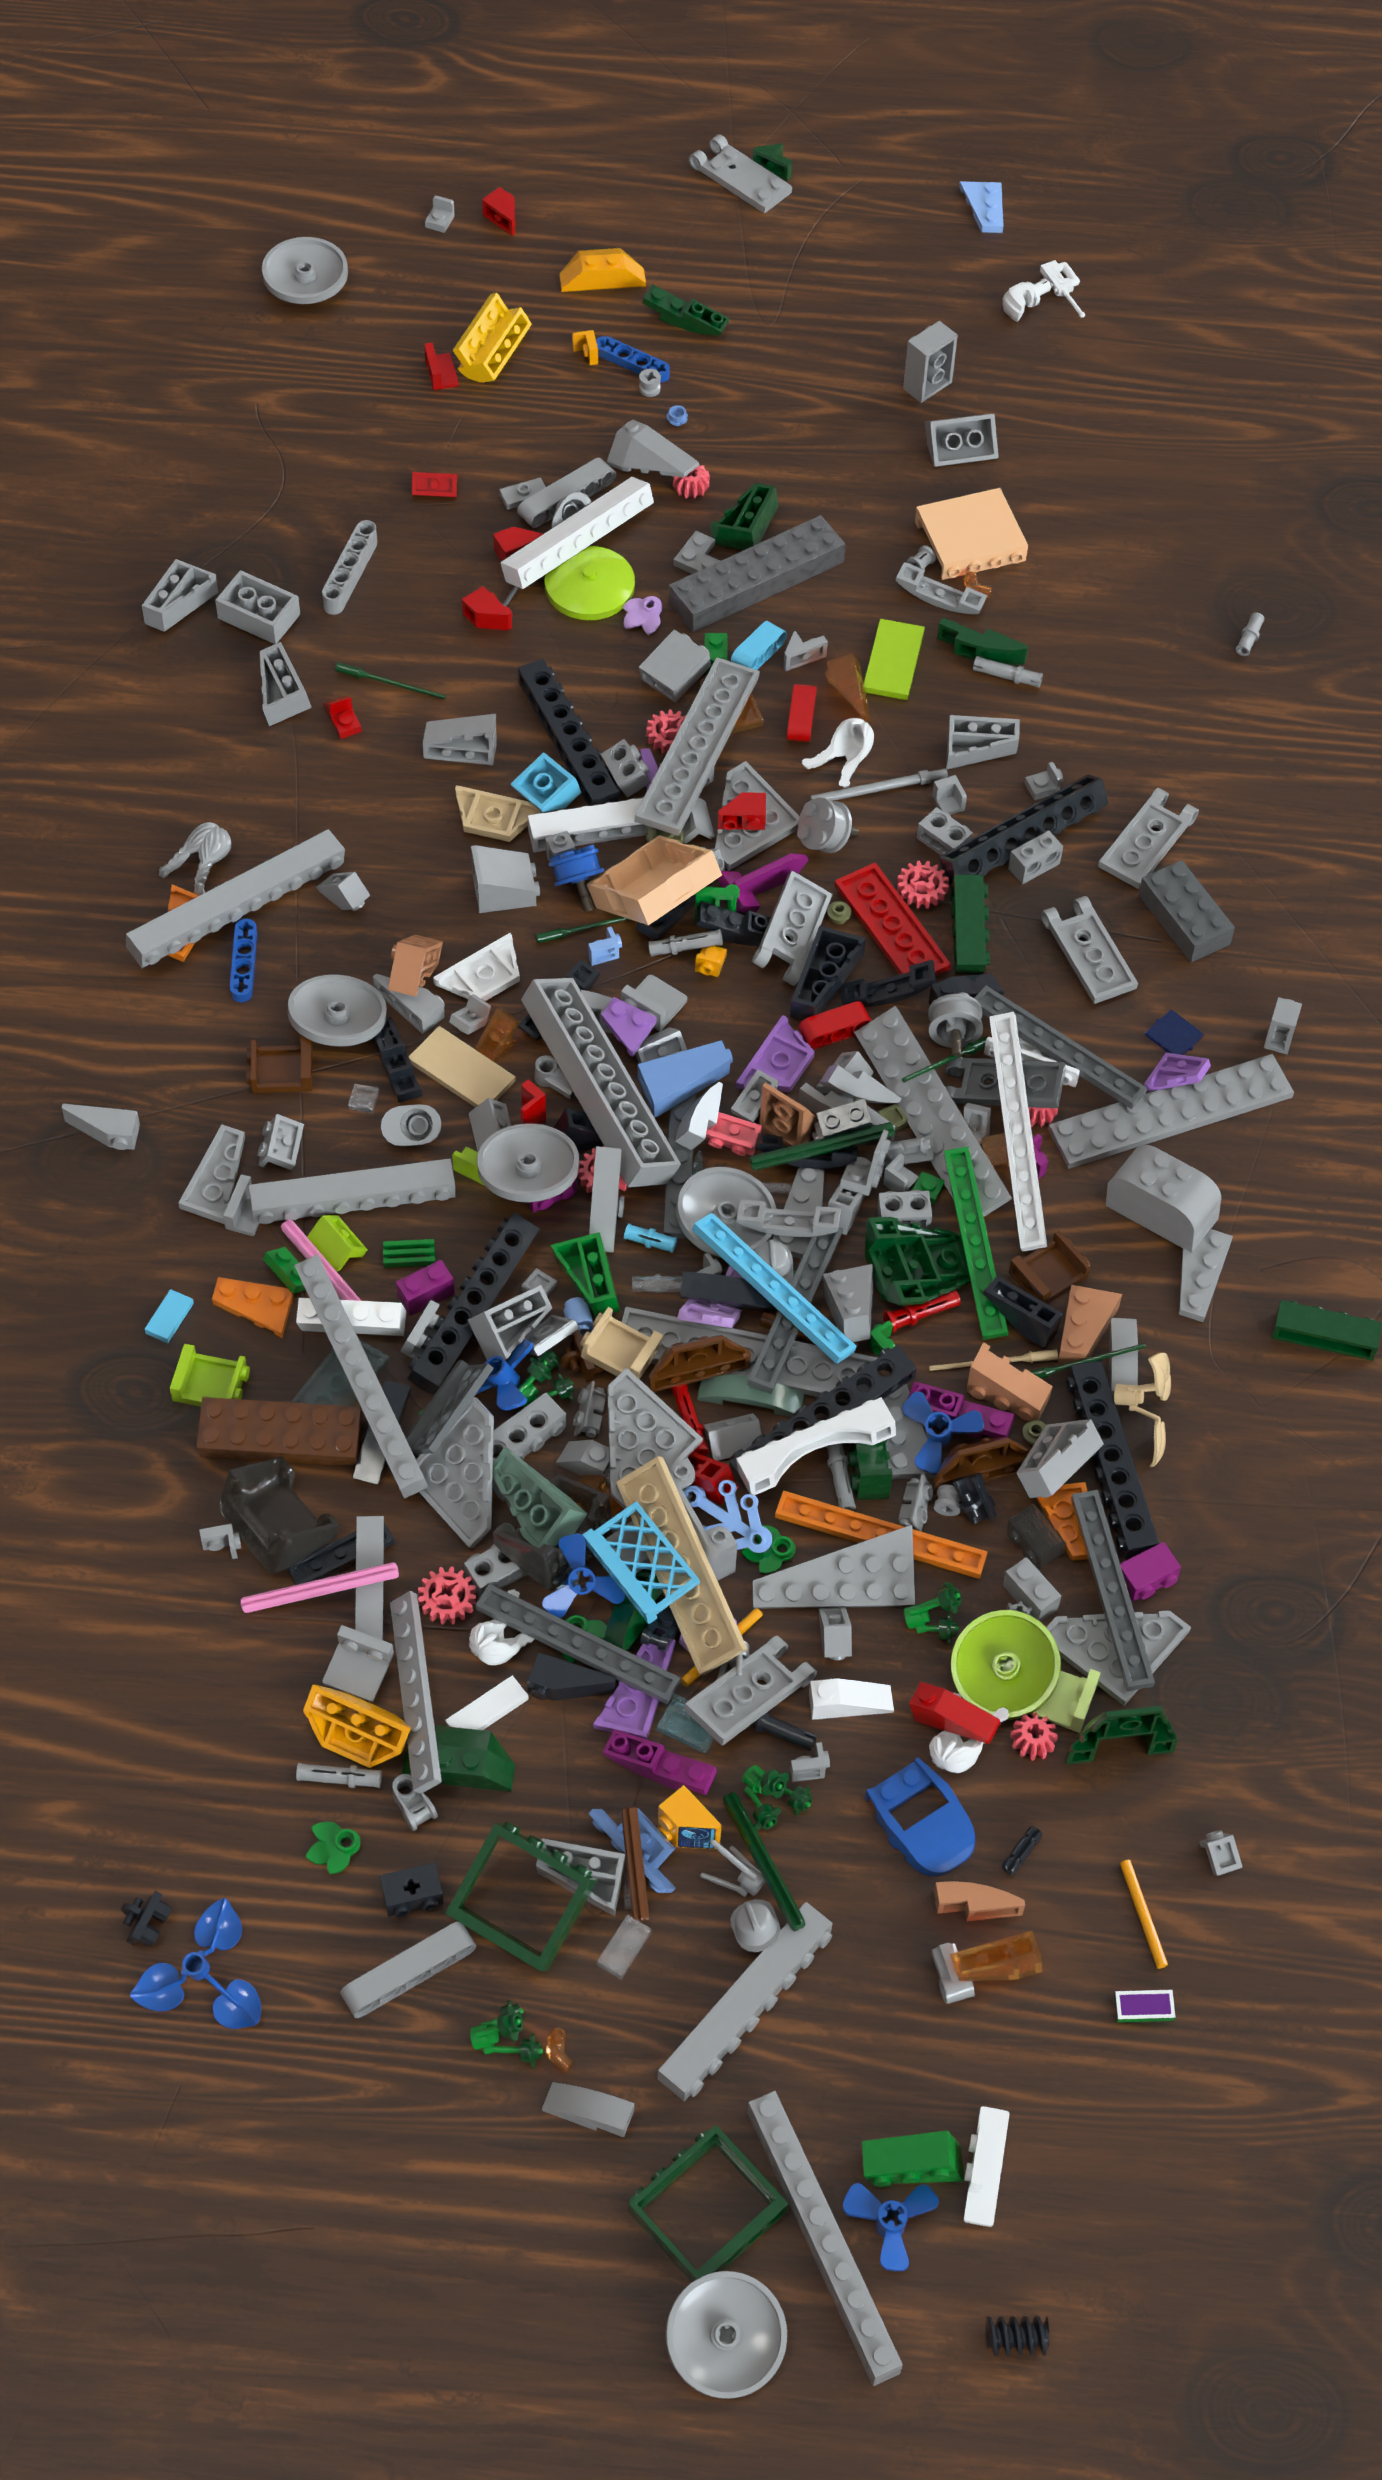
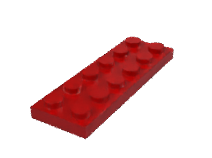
M876 862L835 880L834 887L850 906L853 913L899 975L910 972L909 966L929 960L934 962L935 976L950 970L951 963Z

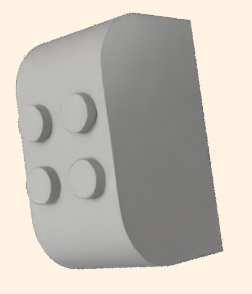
M1139 1145L1108 1182L1107 1207L1191 1253L1219 1219L1221 1193L1214 1181L1199 1170L1156 1147Z

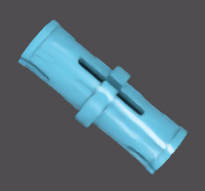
M629 1223L624 1233V1239L645 1244V1247L649 1249L655 1247L670 1253L674 1252L677 1243L676 1237L658 1233L653 1228L648 1230ZM640 1234H641V1235H644V1236H647V1237H650V1238H654V1239L660 1240L661 1242H658V1241H655V1240H652V1239H648V1238L642 1237V1236H640Z

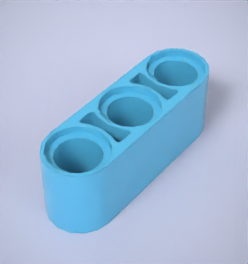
M765 621L736 648L731 657V662L758 670L783 645L787 632L771 622Z

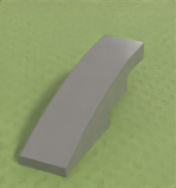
M805 1083L800 1088L799 1103L814 1113L848 1104L846 1100L832 1090L824 1096L808 1083ZM867 1106L873 1126L889 1122ZM894 1136L887 1138V1140H890L892 1142L894 1140Z
M596 1146L589 1235L600 1232L606 1252L614 1253L622 1149Z

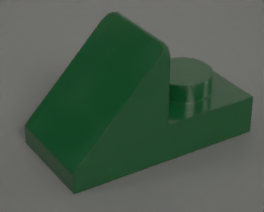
M782 143L759 146L753 149V161L785 181L792 177V160L783 157Z

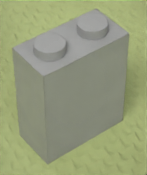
M674 629L639 666L641 680L676 703L711 666L710 653L704 646H698L692 642L688 635L685 633L681 634Z

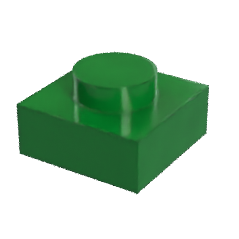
M922 1171L913 1190L929 1191L930 1202L935 1205L945 1185V1180Z

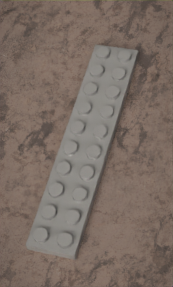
M716 657L635 814L634 822L677 836L680 835L759 678L760 671Z
M894 1006L855 1031L854 1033L886 1087L902 1098L898 1105L908 1118L907 1122L917 1138L933 1136L934 1160H931V1163L940 1178L945 1180L944 1184L950 1195L952 1196L944 1151L969 1146L983 1216L988 1215L1012 1199L1011 1195L935 1069L905 1083L902 1082L903 1077L932 1064L898 1008Z
M1270 1054L1204 1075L1198 1083L1147 1093L1132 1109L1118 1102L1049 1124L1048 1131L1067 1168L1070 1169L1136 1148L1139 1145H1146L1293 1098L1294 1091L1274 1055Z
M625 1307L622 1323L648 1337L652 1335L654 1330L664 1335L660 1349L651 1361L653 1364H657L665 1349L675 1343H687L703 1336H725L749 1350L751 1354L750 1368L728 1373L732 1375L750 1376L768 1336L734 1328L683 1321L674 1316ZM795 1341L777 1383L793 1388L805 1395L817 1397L824 1391L830 1392L842 1378L846 1376L850 1378L857 1373V1369L866 1362L871 1363L877 1357L853 1353L836 1364L817 1345ZM864 1384L857 1386L860 1391H868L870 1389ZM839 1399V1400H837V1401H840V1402L849 1403V1402H848L847 1400H845V1399Z

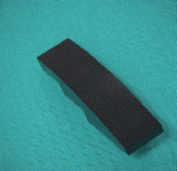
M714 880L713 882H711L710 884H708L707 886H710V887H711L712 884L715 882V880ZM696 893L650 925L638 922L636 930L656 941L695 905Z
M387 1017L382 1030L373 1037V1041L394 1094L400 1103L421 1097L422 1091L414 1075L411 1061L406 1053L405 1044L392 1017Z
M683 1271L681 1299L703 1300L711 1304L733 1305L734 1308L779 1311L744 1278Z
M386 1380L382 1390L401 1426L412 1387ZM369 1425L352 1478L379 1486L386 1459Z

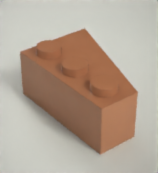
M413 935L397 942V945L393 946L391 952V959H394L388 990L416 997L419 986L423 987L425 985L423 978L425 976L430 977L439 964L443 941Z
M1071 1285L1057 1366L1091 1357L1100 1338L1108 1328L1110 1318H1113L1119 1309L1122 1294Z
M983 1342L971 1365L966 1392L976 1399H983L994 1404L1001 1410L1011 1411L1026 1421H1039L1050 1399L1053 1386L1026 1369L1023 1372L1009 1364L1011 1359L1005 1355L1002 1359L988 1351L990 1346Z

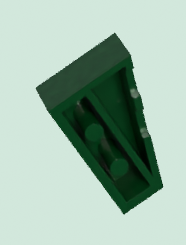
M754 483L737 499L738 503L731 509L727 508L724 511V516L720 520H714L710 524L712 538L715 539V545L746 550L759 544L779 507L776 486Z
M887 1439L875 1445L847 1443L852 1444V1451H849V1467H854L855 1475H851L852 1491L856 1490L857 1500L889 1499L893 1473L892 1468L888 1466L890 1454L886 1448Z

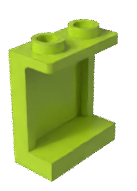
M184 1344L170 1386L172 1401L201 1407L202 1397L242 1399L243 1389H241L243 1381L247 1382L250 1372L245 1356H239L237 1362L197 1354L194 1345Z

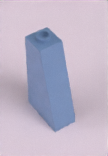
M721 1040L638 1064L637 1079L653 1116H660L728 1075L733 1058L730 1049H725Z

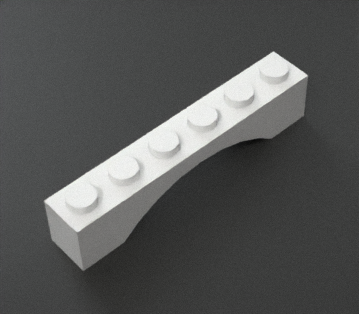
M882 1397L866 1401L855 1409L845 1410L839 1413L838 1416L826 1421H819L814 1426L805 1430L795 1431L786 1438L771 1441L755 1451L745 1452L736 1458L738 1473L749 1493L753 1495L759 1494L775 1487L781 1476L794 1462L815 1449L840 1443L875 1445L896 1436L895 1420Z

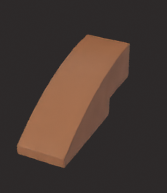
M951 1881L935 1883L933 1893L937 1914L965 1911L967 1921L1023 1915L1025 1901L1009 1892L991 1886L968 1882Z

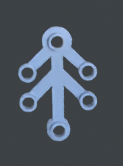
M724 1480L718 1487L720 1494L725 1497L728 1512L708 1500L702 1487L689 1486L684 1490V1494L692 1507H700L723 1522L707 1527L703 1525L705 1531L717 1526L725 1527L730 1532L737 1531L744 1536L735 1540L737 1542V1550L748 1547L753 1552L761 1553L770 1548L772 1535L767 1528L761 1526L757 1509L758 1498L755 1495H744L740 1501L741 1507L747 1510L750 1523V1526H748L741 1520L735 1494L737 1487L732 1480ZM726 1483L731 1485L729 1493H726L724 1490ZM690 1492L696 1494V1499L693 1502L689 1499ZM748 1497H750L753 1500V1505L751 1507H748L746 1505V1499ZM757 1534L762 1538L760 1544H756L754 1541V1537Z

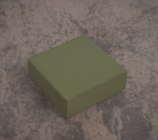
M898 1103L877 1111L878 1114L895 1125V1132L910 1126L907 1122L908 1118Z

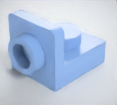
M612 926L607 927V939L597 940L588 944L589 961L592 966L619 958V948H622V942L619 934L614 933Z

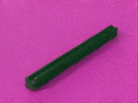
M891 1122L754 1155L749 1158L752 1170L756 1171L880 1140L883 1130L889 1131L887 1138L893 1137L895 1135L894 1126Z
M735 1792L725 1795L723 1797L724 1805L791 1930L798 1931L804 1928L805 1920Z

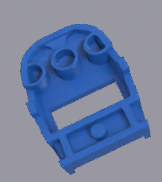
M919 1757L913 1763L874 1788L866 1790L864 1798L867 1802L871 1800L876 1810L875 1818L887 1834L888 1842L894 1849L897 1848L906 1857V1861L916 1871L932 1877L942 1876L954 1870L971 1857L975 1849V1832L968 1815L949 1784ZM934 1786L948 1803L904 1831L891 1815V1812L929 1787Z

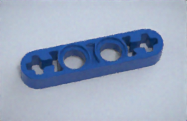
M602 336L596 340L599 357L639 375L645 369H655L661 375L660 383L666 382L669 379L670 366L668 363L608 336ZM620 353H626L629 356L619 357L618 355ZM640 361H643V362H646L647 364L644 365V366H640V365H637L636 363H637V362H640Z
M251 919L238 921L234 931L230 992L232 999L240 1003L250 1000L253 995L258 934L256 923ZM245 929H249L248 939L244 938L243 935ZM242 947H249L251 949L247 954L238 952ZM243 966L250 969L245 974L237 972V969ZM240 982L244 983V989L241 993L238 992L240 990Z

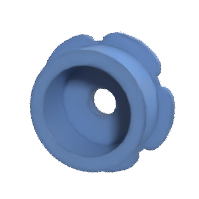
M676 405L669 409L666 417L670 424L680 426L687 422L688 414L684 407Z

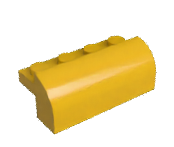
M498 293L490 294L453 349V352L461 362L458 370L465 377L481 383L496 379L532 325L522 308L508 310Z

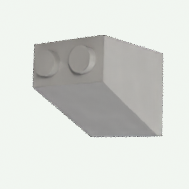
M471 846L472 876L479 913L536 906V896H540L539 882H534L533 877H536L535 863H530L529 853Z

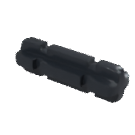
M1035 1826L1028 1828L1024 1837L1020 1839L1010 1853L1011 1855L1004 1861L1002 1865L1004 1872L1011 1876L1016 1874L1019 1866L1024 1863L1034 1849V1846L1041 1839L1042 1832Z

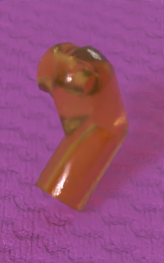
M966 572L965 578H963L964 585L986 594L990 598L992 587L979 584L976 580V572Z
M554 2028L546 2038L545 2053L563 2073H566L573 2066L574 2062L564 2053L566 2032L561 2028Z

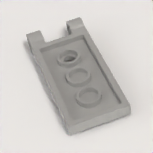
M718 134L709 141L711 150L717 154L710 161L701 150H697L689 156V163L692 168L707 175L764 214L792 193V186L730 146L723 135Z
M1156 788L1152 796L1100 859L1098 867L1139 889L1142 878L1152 873L1186 828L1193 824L1199 809L1187 804L1178 816L1163 807L1169 793ZM1152 828H1158L1160 831H1153Z
M791 871L786 878L752 963L764 968L773 953L790 963L783 976V981L795 986L800 979L832 894L796 872Z
M1087 896L1073 900V908L1077 916L1064 921L1061 920L1055 907L1041 911V919L1044 926L1052 932L1093 1004L1137 989V980ZM1084 937L1087 941H1080L1079 938Z
M777 1635L742 1661L741 1676H737L735 1666L686 1702L684 1710L723 1746L798 1688L809 1685L810 1681H813L817 1671L809 1663L804 1662L791 1673L778 1661L788 1649V1644ZM764 1680L766 1685H761L757 1681Z

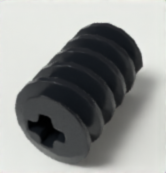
M987 2316V2349L991 2347L994 2356H998L1000 2347H1003L1006 2356H1010L1012 2347H1015L1018 2356H1022L1024 2347H1028L1030 2355L1034 2356L1036 2347H1040L1042 2355L1046 2356L1049 2347L1048 2317L1046 2316L1044 2324H1042L1040 2317L1034 2316L1032 2324H1030L1028 2317L1023 2316L1020 2324H1018L1016 2317L1011 2316L1006 2325L1004 2317L999 2316L994 2325L992 2317Z

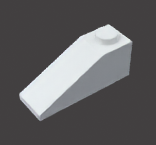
M845 1679L810 1681L809 1701L812 1720L894 1712L890 1685Z

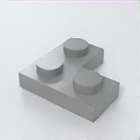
M695 531L674 558L673 566L694 574L720 562V560L708 555L715 546V539Z

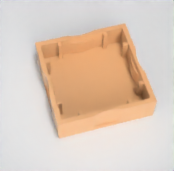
M659 835L586 885L597 909L650 925L722 876V873L712 850L695 845L682 844L678 840Z

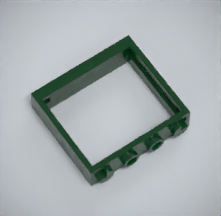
M508 1821L505 1823H495L445 1914L541 1972L548 1971L598 1880L591 1876L592 1871L588 1870L587 1867L581 1864L574 1866L567 1862L569 1857L556 1849L551 1852L544 1848L543 1845L545 1843L537 1837L529 1835L527 1838L520 1834V1828L517 1825H513ZM500 1837L580 1883L542 1953L463 1906Z
M717 2125L710 2131L707 2129L703 2133L701 2132L695 2138L696 2143L690 2149L683 2148L673 2158L674 2163L667 2169L664 2167L660 2168L652 2176V2182L645 2189L639 2187L635 2190V2194L629 2198L630 2202L628 2203V2212L691 2282L711 2273L722 2272L787 2213L789 2204ZM715 2146L769 2206L702 2267L696 2270L643 2210Z

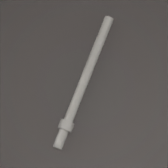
M946 768L930 772L923 770L918 771V774L812 795L810 799L821 797L834 801L918 783L925 785L929 784L932 780L947 778L948 773Z

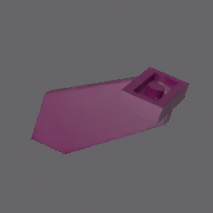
M788 854L743 877L739 872L721 871L722 876L717 879L723 888L730 884L739 887L740 892L736 902V910L738 912L747 913L749 910L757 912L761 906L754 895L784 884L788 874L791 871L799 874L809 859L805 854Z

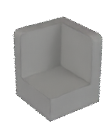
M956 775L934 781L932 797L941 811L949 815L965 811L967 795Z
M901 1153L885 1168L883 1185L891 1191L909 1192L915 1186L919 1177L903 1166L905 1156Z

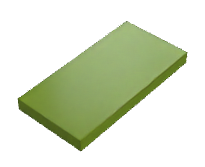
M880 619L863 685V692L908 700L925 627Z

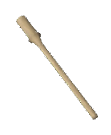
M1057 1349L1037 1352L1029 1351V1353L1022 1356L1008 1358L1011 1359L1010 1362L1025 1361L1033 1364V1362L1058 1360ZM973 1361L929 1366V1371L971 1367Z

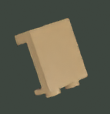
M608 1307L604 1314L599 1313L593 1323V1327H595L591 1333L587 1331L580 1343L583 1346L581 1357L616 1376L627 1368L640 1380L659 1351L664 1335L654 1330L652 1335L648 1337L613 1318V1309Z

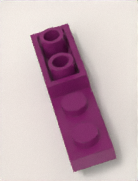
M914 1381L908 1398L914 1392H922L933 1413L943 1412L951 1420L973 1410L981 1413L984 1423L983 1431L977 1434H963L982 1439L983 1435L994 1438H1008L1014 1422V1414L965 1401L963 1394Z
M616 1729L613 1730L602 1752L604 1756L621 1766L675 1790L680 1789L684 1785L688 1790L706 1795L717 1773L715 1766L666 1751L662 1744Z

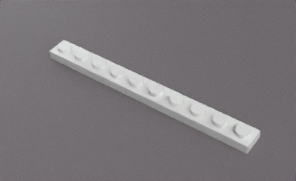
M1014 1012L989 1016L1020 1248L1022 1251H1029L1047 1247L1016 1015Z

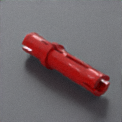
M684 1384L672 1387L671 1391L681 1419L703 1438V1442L693 1452L706 1456L709 1453V1449L703 1436L704 1428L702 1424H699L688 1386Z

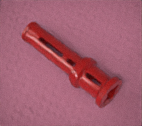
M954 1290L923 1304L903 1305V1308L892 1312L889 1310L884 1311L883 1320L884 1323L890 1321L893 1324L892 1333H894L898 1328L906 1325H916L919 1319L960 1306V1297L957 1291ZM939 1303H943V1304H941V1305H938V1306H935V1307H933V1308L927 1309L928 1307L934 1306V1305L939 1304Z

